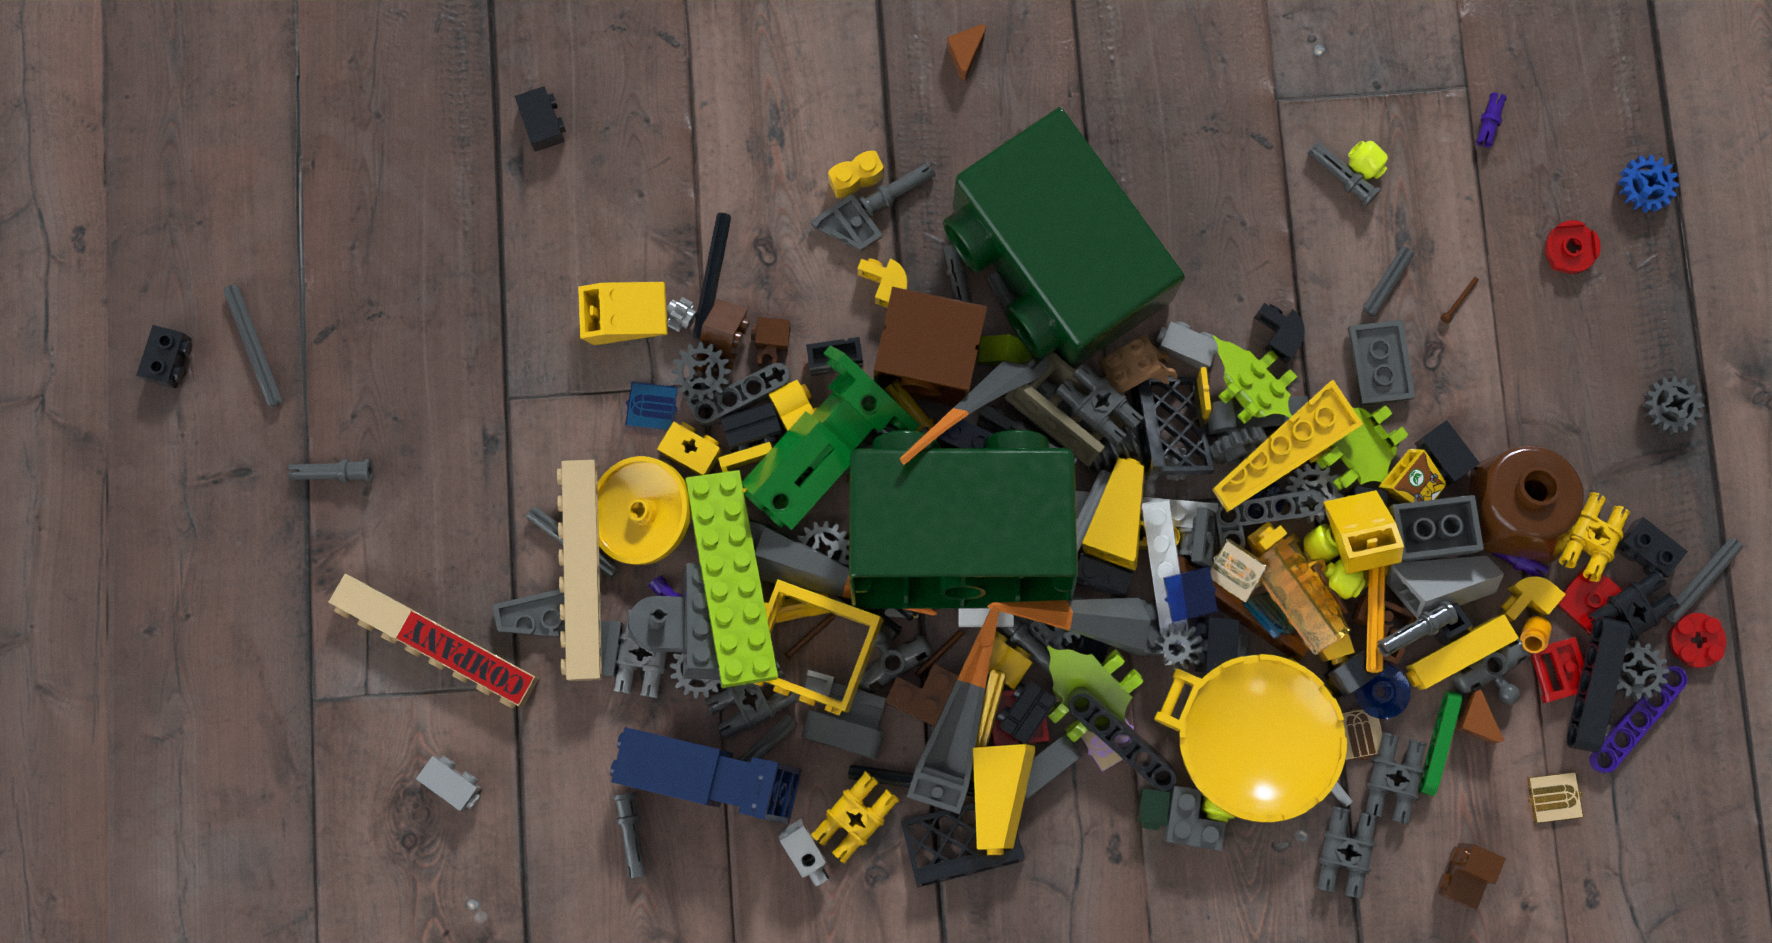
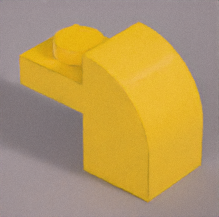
M891 258L886 268L875 259H868V261L861 259L858 266V275L880 283L875 295V304L888 308L892 287L907 289V277L904 269Z
M1266 522L1247 537V542L1254 555L1271 575L1296 556V554L1283 539L1287 534L1283 527L1280 525L1275 529L1270 522Z
M1527 577L1508 586L1507 589L1515 596L1510 595L1502 603L1501 608L1503 610L1498 616L1505 614L1508 621L1511 622L1528 606L1538 616L1543 617L1549 615L1566 594L1545 578Z

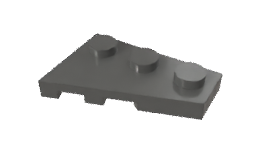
M560 589L493 604L497 631L560 637L561 631H565V620L560 619V604H565L564 593H560Z

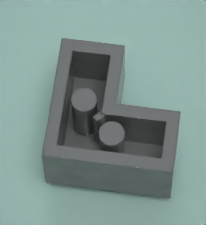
M1174 786L1169 790L1162 841L1222 851L1226 823L1199 819L1202 795L1200 790Z

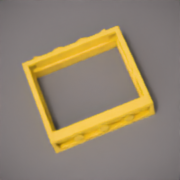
M777 580L766 608L770 636L785 597L869 626L870 628L842 701L780 678L764 682L773 685V691L779 694L789 696V693L792 692L800 695L799 701L814 706L815 702L826 705L825 711L840 716L841 711L849 714L883 619L878 615ZM758 682V683H752V684H755V685H758V686L763 687L764 682Z

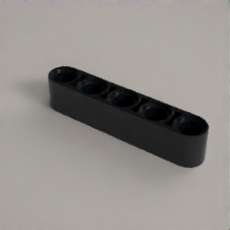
M1598 617L1594 622L1567 731L1566 742L1569 748L1598 753L1603 746L1630 635V626L1627 622L1605 617Z
M1076 687L1071 690L1068 701L1070 711L1156 789L1167 791L1174 787L1176 775L1173 766L1166 758L1089 689ZM1078 697H1085L1089 700L1088 704L1084 707H1077L1074 701ZM1100 715L1109 718V721L1102 726L1097 725L1094 720ZM1119 734L1129 736L1128 741L1123 744L1117 743L1115 738ZM1140 752L1149 754V758L1146 761L1139 762L1135 759L1136 755ZM1165 770L1170 773L1168 778L1164 780L1156 778V774L1159 771Z

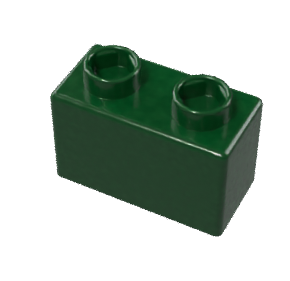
M1061 107L1056 108L956 176L953 196V210L955 212L943 221L947 237L971 270L978 273L993 264L1017 298L1005 307L1007 319L1020 341L1037 359H1043L1055 351L1063 361L1072 368H1076L1170 304L1185 279L1181 268Z
M900 430L878 436L873 442V449H855L851 453L849 581L853 607L858 609H989L987 606L995 602L1073 600L1078 579L1075 461L1074 453L1069 448H1049L1047 437L1037 432L1007 430L987 437L983 448H938V442L935 439L903 465L899 458L926 433Z

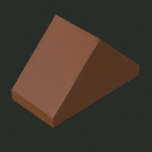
M983 24L947 37V49L960 79L964 81L984 40L986 26Z
M1481 689L1469 693L1455 729L1491 744L1504 741Z

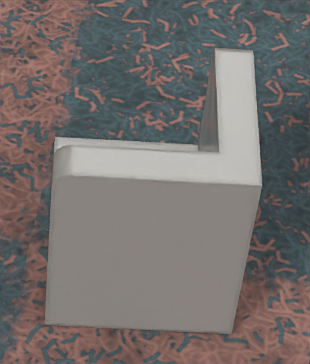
M808 670L805 688L831 697L830 692L833 682L835 683V677Z

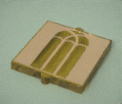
M1227 539L1220 553L1214 556L1215 562L1209 570L1207 577L1247 603L1255 588L1261 585L1260 580L1269 565L1232 540Z
M1576 772L1527 778L1530 793L1528 802L1532 805L1535 823L1584 817L1580 798L1583 794L1579 792Z

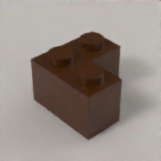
M717 299L702 325L699 342H703L706 349L711 343L714 344L713 351L715 353L722 349L723 353L720 358L722 360L729 359V362L724 367L734 370L738 355L734 354L735 348H739L742 335L746 334L750 322L749 319H746L748 308ZM697 353L696 358L698 360H706L710 355ZM710 362L702 367L696 365L695 368L698 371L705 372ZM716 363L713 366V375L719 377V367Z
M1368 593L1359 597L1350 622L1367 628ZM1385 601L1384 638L1415 622L1417 618L1410 610ZM1406 647L1399 649L1388 657L1383 656L1385 665L1389 667L1400 665Z
M934 664L922 689L897 677L885 704L935 727L959 676Z
M1459 843L1458 847L1455 846L1450 853L1449 862L1451 864L1448 871L1444 872L1439 880L1438 887L1441 888L1439 895L1467 908L1477 910L1487 884H1496L1506 858L1476 844Z

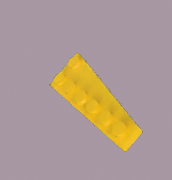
M1332 380L1220 481L1212 491L1226 512H1228L1359 428L1363 423L1335 381Z

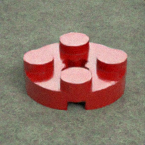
M1569 220L1560 223L1548 233L1545 240V255L1550 262L1551 268L1566 274H1578L1592 266L1601 251V244L1597 233L1594 230L1591 231L1581 221ZM1569 241H1572L1573 245L1579 248L1574 253L1567 250L1566 246L1569 245Z
M1692 613L1683 616L1671 627L1668 633V646L1673 656L1677 657L1685 666L1703 668L1711 666L1723 658L1726 649V635L1718 619L1703 613ZM1696 633L1703 639L1700 648H1697V645L1691 642V638H1694Z

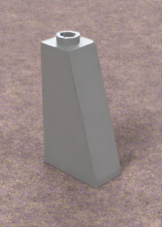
M1488 556L1401 562L1392 564L1386 584L1418 619L1422 612L1432 611L1442 601H1447L1451 605L1458 603L1460 606L1496 593L1504 573Z

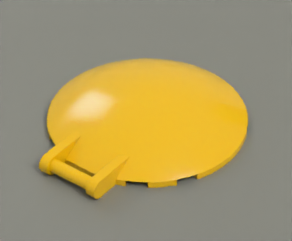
M1265 654L1241 656L1231 659L1211 670L1202 679L1183 670L1175 669L1172 676L1174 678L1172 686L1161 711H1157L1154 720L1179 732L1181 754L1188 774L1196 787L1211 803L1228 814L1244 820L1278 822L1306 813L1331 792L1338 781L1345 763L1347 737L1345 736L1343 723L1344 717L1336 698L1332 697L1324 686V682L1313 672L1292 660ZM1184 684L1192 687V690L1178 720L1172 717L1171 714Z

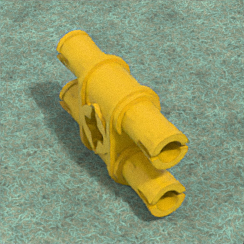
M1596 492L1589 493L1577 525L1558 560L1562 565L1567 560L1565 567L1575 568L1582 551L1590 554L1591 558L1583 572V576L1587 579L1589 574H1592L1589 580L1593 582L1600 581L1606 564L1613 561L1616 547L1624 537L1622 529L1630 515L1628 509H1625L1622 514L1621 512L1624 507L1614 506L1607 523L1600 520L1598 515L1603 504L1606 502V498L1602 495L1597 500L1600 494Z
M866 771L851 789L843 791L842 797L831 809L827 810L825 820L811 834L816 841L819 839V843L825 846L826 842L839 827L847 830L848 835L832 851L836 858L840 857V861L844 864L860 845L864 846L868 843L867 840L880 825L883 826L884 817L900 801L894 794H891V791L886 789L872 807H866L863 799L879 783L873 776L870 777V774ZM860 813L861 821L853 820L851 822L850 814L857 815Z

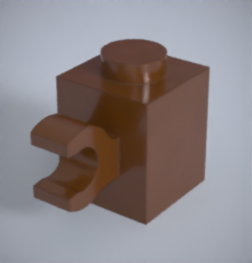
M758 317L757 325H752L751 340L755 341L757 349H763L757 356L759 366H762L763 358L766 356L772 357V364L778 363L777 351L788 352L791 331L790 320Z

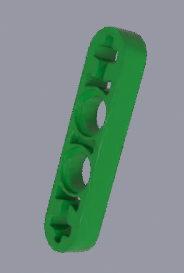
M1446 690L1442 697L1423 767L1424 774H1421L1418 788L1422 794L1433 797L1439 788L1462 702V694Z

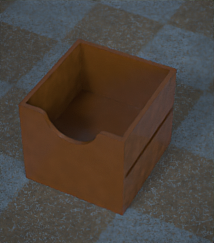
M892 287L884 321V330H882L874 366V381L885 391L890 384L892 385L895 380L899 379V387L906 390L913 399L954 408L969 394L987 306Z

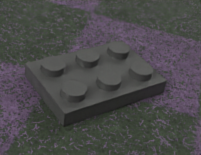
M1403 320L1349 326L1348 334L1360 406L1413 400L1415 392Z

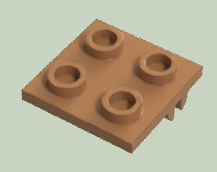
M1147 334L1100 359L1109 384L1120 394L1149 378L1162 381L1165 384L1170 383L1167 378L1168 376H1172L1174 380L1177 379L1176 371L1173 368H1167L1160 361L1165 359L1169 363L1170 357L1168 353L1159 351L1151 344Z

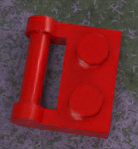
M1576 637L1548 644L1545 650L1539 653H1531L1530 658L1532 659L1543 695H1541L1543 703L1577 694L1584 661ZM1549 653L1561 690L1554 691L1542 656L1543 654Z

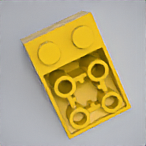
M610 282L578 287L580 338L595 346L668 334L665 282Z
M1377 490L1324 501V509L1346 574L1401 563L1404 545L1396 522Z

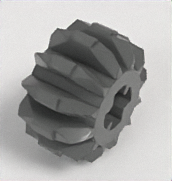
M1174 622L1170 623L1169 630L1163 628L1160 631L1162 637L1157 638L1155 642L1157 645L1162 646L1156 651L1157 655L1165 654L1166 657L1162 661L1163 664H1167L1171 660L1173 661V669H1177L1180 663L1185 669L1188 668L1190 661L1196 663L1199 660L1197 654L1203 651V647L1197 645L1202 641V636H1193L1196 631L1195 627L1187 631L1186 622H1182L1179 628ZM1177 640L1182 642L1181 646H1185L1181 651L1177 649L1178 645L1174 646Z

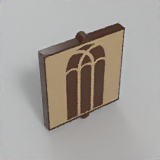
M1377 706L1363 709L1353 707L1351 711L1342 712L1345 736L1347 737L1345 761L1360 758L1367 760L1370 756L1378 755L1383 731Z

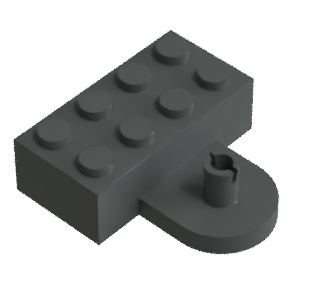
M687 563L682 575L683 597L650 596L640 600L633 607L629 616V634L633 641L645 650L653 652H683V679L720 680L700 564Z

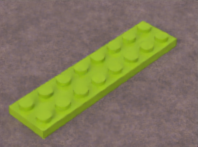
M740 470L686 477L685 483L689 495L691 517L722 688L777 680L778 673Z

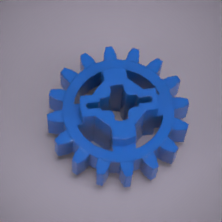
M1642 155L1635 161L1631 160L1626 165L1627 168L1620 172L1623 178L1618 181L1619 185L1624 186L1619 191V194L1627 195L1624 201L1625 204L1632 201L1634 203L1633 210L1641 206L1643 213H1647L1651 208L1654 212H1657L1661 209V206L1665 208L1670 204V200L1677 195L1673 190L1679 187V183L1673 182V179L1678 176L1677 173L1669 172L1672 165L1664 166V158L1662 157L1657 162L1654 161L1653 155H1649L1646 160ZM1650 196L1653 198L1659 197L1657 199H1647Z

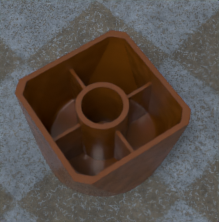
M1519 446L1482 460L1479 465L1471 470L1469 496L1475 495L1484 547L1482 551L1514 557H1525L1526 559L1552 563L1559 558L1577 525L1583 508L1584 492L1582 482L1572 465L1552 450L1537 446Z

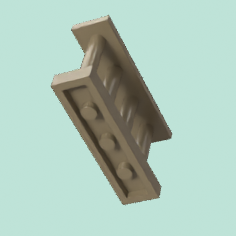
M1052 352L1046 356L1051 367L1037 380L1008 392L1005 399L1063 447L1072 450L1074 456L1089 467L1105 447L1099 442L1103 435L1099 432H1093L1090 435L1078 425L1082 419L1077 414H1072L1068 417L1057 408L1063 401L1058 394L1055 393L1048 400L1036 390L1049 377L1059 386L1068 380L1083 396L1090 395V391L1072 376L1076 370ZM1102 402L1101 404L1099 403L1095 406V408L1101 407L1104 404V402ZM1110 415V420L1119 429H1122L1125 423L1117 415Z

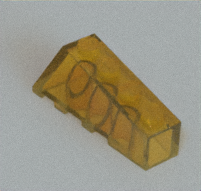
M1295 532L1256 559V561L1265 566L1258 580L1263 583L1270 593L1272 600L1279 605L1286 615L1288 622L1295 627L1303 638L1304 644L1316 655L1341 639L1350 629L1334 600L1326 597L1325 584L1320 576L1316 577L1311 570L1309 564L1312 560L1307 552L1302 553L1297 544L1300 538Z

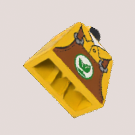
M1408 449L1378 487L1382 491H1388L1390 497L1403 504L1441 499L1438 495L1446 486V481L1424 450Z

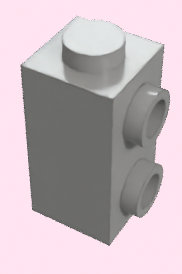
M1171 321L1167 328H1161L1156 342L1160 343L1159 351H1165L1170 357L1198 369H1201V367L1209 369L1218 349L1213 335L1207 332L1197 333L1190 330L1191 327L1188 324L1176 321V323Z
M444 755L441 758L432 756L416 780L459 811H466L468 808L472 810L481 798L479 792L482 788L476 784L479 780L467 771L461 774L454 768L457 764Z

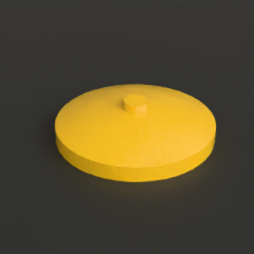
M636 456L616 463L602 475L598 481L600 548L617 561L632 565H647L664 559L679 546L690 524L691 508L687 485L676 469L666 462L655 458Z

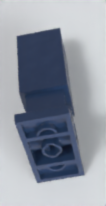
M627 727L619 735L617 741V748L619 749L617 760L613 761L610 769L612 783L719 808L721 803L740 807L738 813L764 820L790 823L802 773L801 769L752 757L751 763L732 759L733 753Z

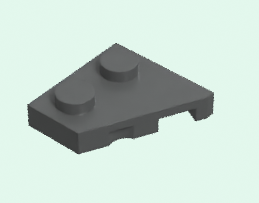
M853 193L811 221V225L815 229L859 252L864 251L883 238L882 233Z
M1197 507V515L1193 518V530L1195 533L1194 542L1190 545L1191 561L1208 571H1211L1213 568L1220 572L1221 566L1214 563L1213 549L1219 548L1216 513L1208 507Z

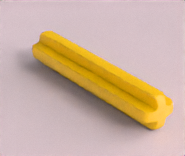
M993 669L990 673L983 699L975 748L988 746L1007 677L1006 673L1001 670Z

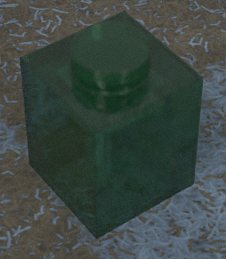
M1139 789L1136 822L1143 823V829L1159 831V825L1167 826L1170 792Z

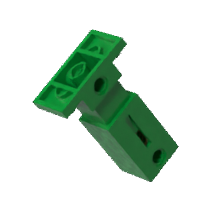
M831 345L823 354L829 358L827 364L839 374L828 386L832 393L812 415L805 411L742 481V486L747 489L744 495L781 528L786 524L792 530L850 466L851 453L873 428L880 432L888 423L900 430L906 428L907 430L916 431L920 427V424L845 353Z

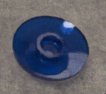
M1385 664L1388 667L1386 670L1355 690V696L1361 709L1368 715L1378 719H1389L1402 713L1407 707L1411 695L1410 685L1406 676L1399 669ZM1378 687L1384 689L1385 694L1383 697H1379L1376 694Z

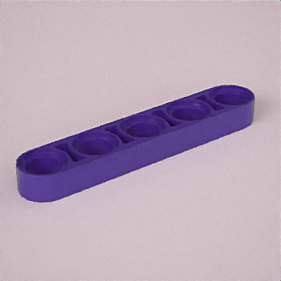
M1675 666L1664 668L1668 669L1669 672L1677 673L1679 676L1678 685L1672 687L1667 683L1665 686H1659L1662 690L1659 693L1662 697V703L1659 707L1652 706L1650 701L1646 700L1643 695L1638 702H1634L1605 736L1601 750L1598 753H1591L1589 762L1593 770L1599 773H1609L1619 766L1686 686L1688 678L1683 669ZM1635 712L1642 713L1645 718V723L1640 728L1632 723V716ZM1618 732H1622L1627 736L1628 743L1624 748H1620L1615 744L1614 739ZM1600 753H1606L1610 757V765L1607 768H1602L1598 765L1597 757Z

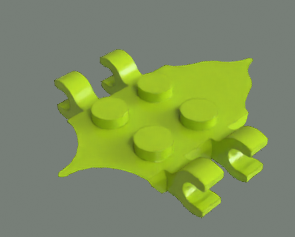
M1213 335L1217 343L1218 354L1225 367L1224 380L1227 388L1219 395L1221 400L1226 404L1233 397H1236L1244 408L1238 415L1244 424L1253 416L1266 417L1275 413L1290 418L1292 415L1289 411L1288 401L1291 394L1286 390V387L1298 376L1290 369L1277 380L1267 370L1279 358L1273 350L1269 351L1261 360H1258L1250 351L1243 350L1231 342L1222 341Z
M1386 405L1381 409L1378 408L1372 414L1363 408H1353L1363 425L1332 444V449L1316 460L1322 469L1326 466H1331L1339 458L1349 470L1332 482L1338 491L1343 487L1347 488L1356 479L1362 485L1369 481L1383 482L1387 477L1391 460L1397 454L1396 445L1404 440L1408 433L1403 427L1393 430L1389 434L1383 429L1380 423L1392 414Z
M1047 646L1050 653L1049 670L1054 683L1053 692L1060 700L1055 702L1048 712V717L1054 723H1057L1070 711L1068 697L1071 690L1076 687L1089 689L1126 722L1125 711L1133 698L1130 693L1141 685L1143 680L1142 676L1135 669H1132L1121 683L1114 678L1112 673L1125 662L1123 656L1116 649L1101 664L1092 654L1083 655L1073 650H1057ZM1078 697L1074 704L1077 707H1084L1088 704L1089 700L1085 697ZM1100 715L1096 717L1094 722L1102 726L1109 721V718ZM1079 719L1072 722L1065 729L1066 735L1073 743L1087 730L1092 732Z

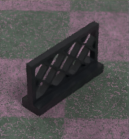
M1167 377L1170 382L1169 384L1149 378L1131 388L1134 410L1144 417L1137 426L1146 480H1157L1159 475L1212 474L1214 468L1205 421L1202 418L1196 377H1177L1176 380L1173 377ZM1179 385H1190L1191 394L1188 398L1176 390ZM1151 386H1161L1167 393L1160 398L1152 392ZM1170 394L1182 402L1177 410L1165 402ZM1159 406L1171 414L1166 422L1156 415V410ZM1185 406L1195 412V418L1192 421L1180 413ZM1174 418L1187 426L1181 433L1169 425ZM1189 429L1199 435L1200 441L1196 445L1184 436ZM1163 430H1166L1176 438L1171 445L1161 439L1160 433ZM1179 441L1191 449L1186 457L1173 448ZM1195 452L1204 459L1205 466H1196L1188 459ZM1169 453L1180 463L1178 466H1166L1164 457Z
M975 802L963 805L958 818L952 816L958 813L942 810L901 820L917 888L1024 862L1025 856L1018 831L1013 849H1004V855H987V850L975 853L967 848L974 835H976V826L973 829L960 821L966 811H975ZM947 817L955 822L948 835L934 828L939 818ZM933 820L931 825L927 824L926 821ZM919 823L928 828L921 842L910 836L908 826ZM958 824L972 832L965 845L950 838ZM931 831L945 839L938 852L924 845ZM948 841L962 849L956 859L949 860L941 855ZM912 842L918 845L915 852L913 850ZM921 848L935 855L930 865L918 868L915 857ZM965 851H966L967 853L971 854V855L962 857V855L964 854ZM938 858L944 861L935 864Z

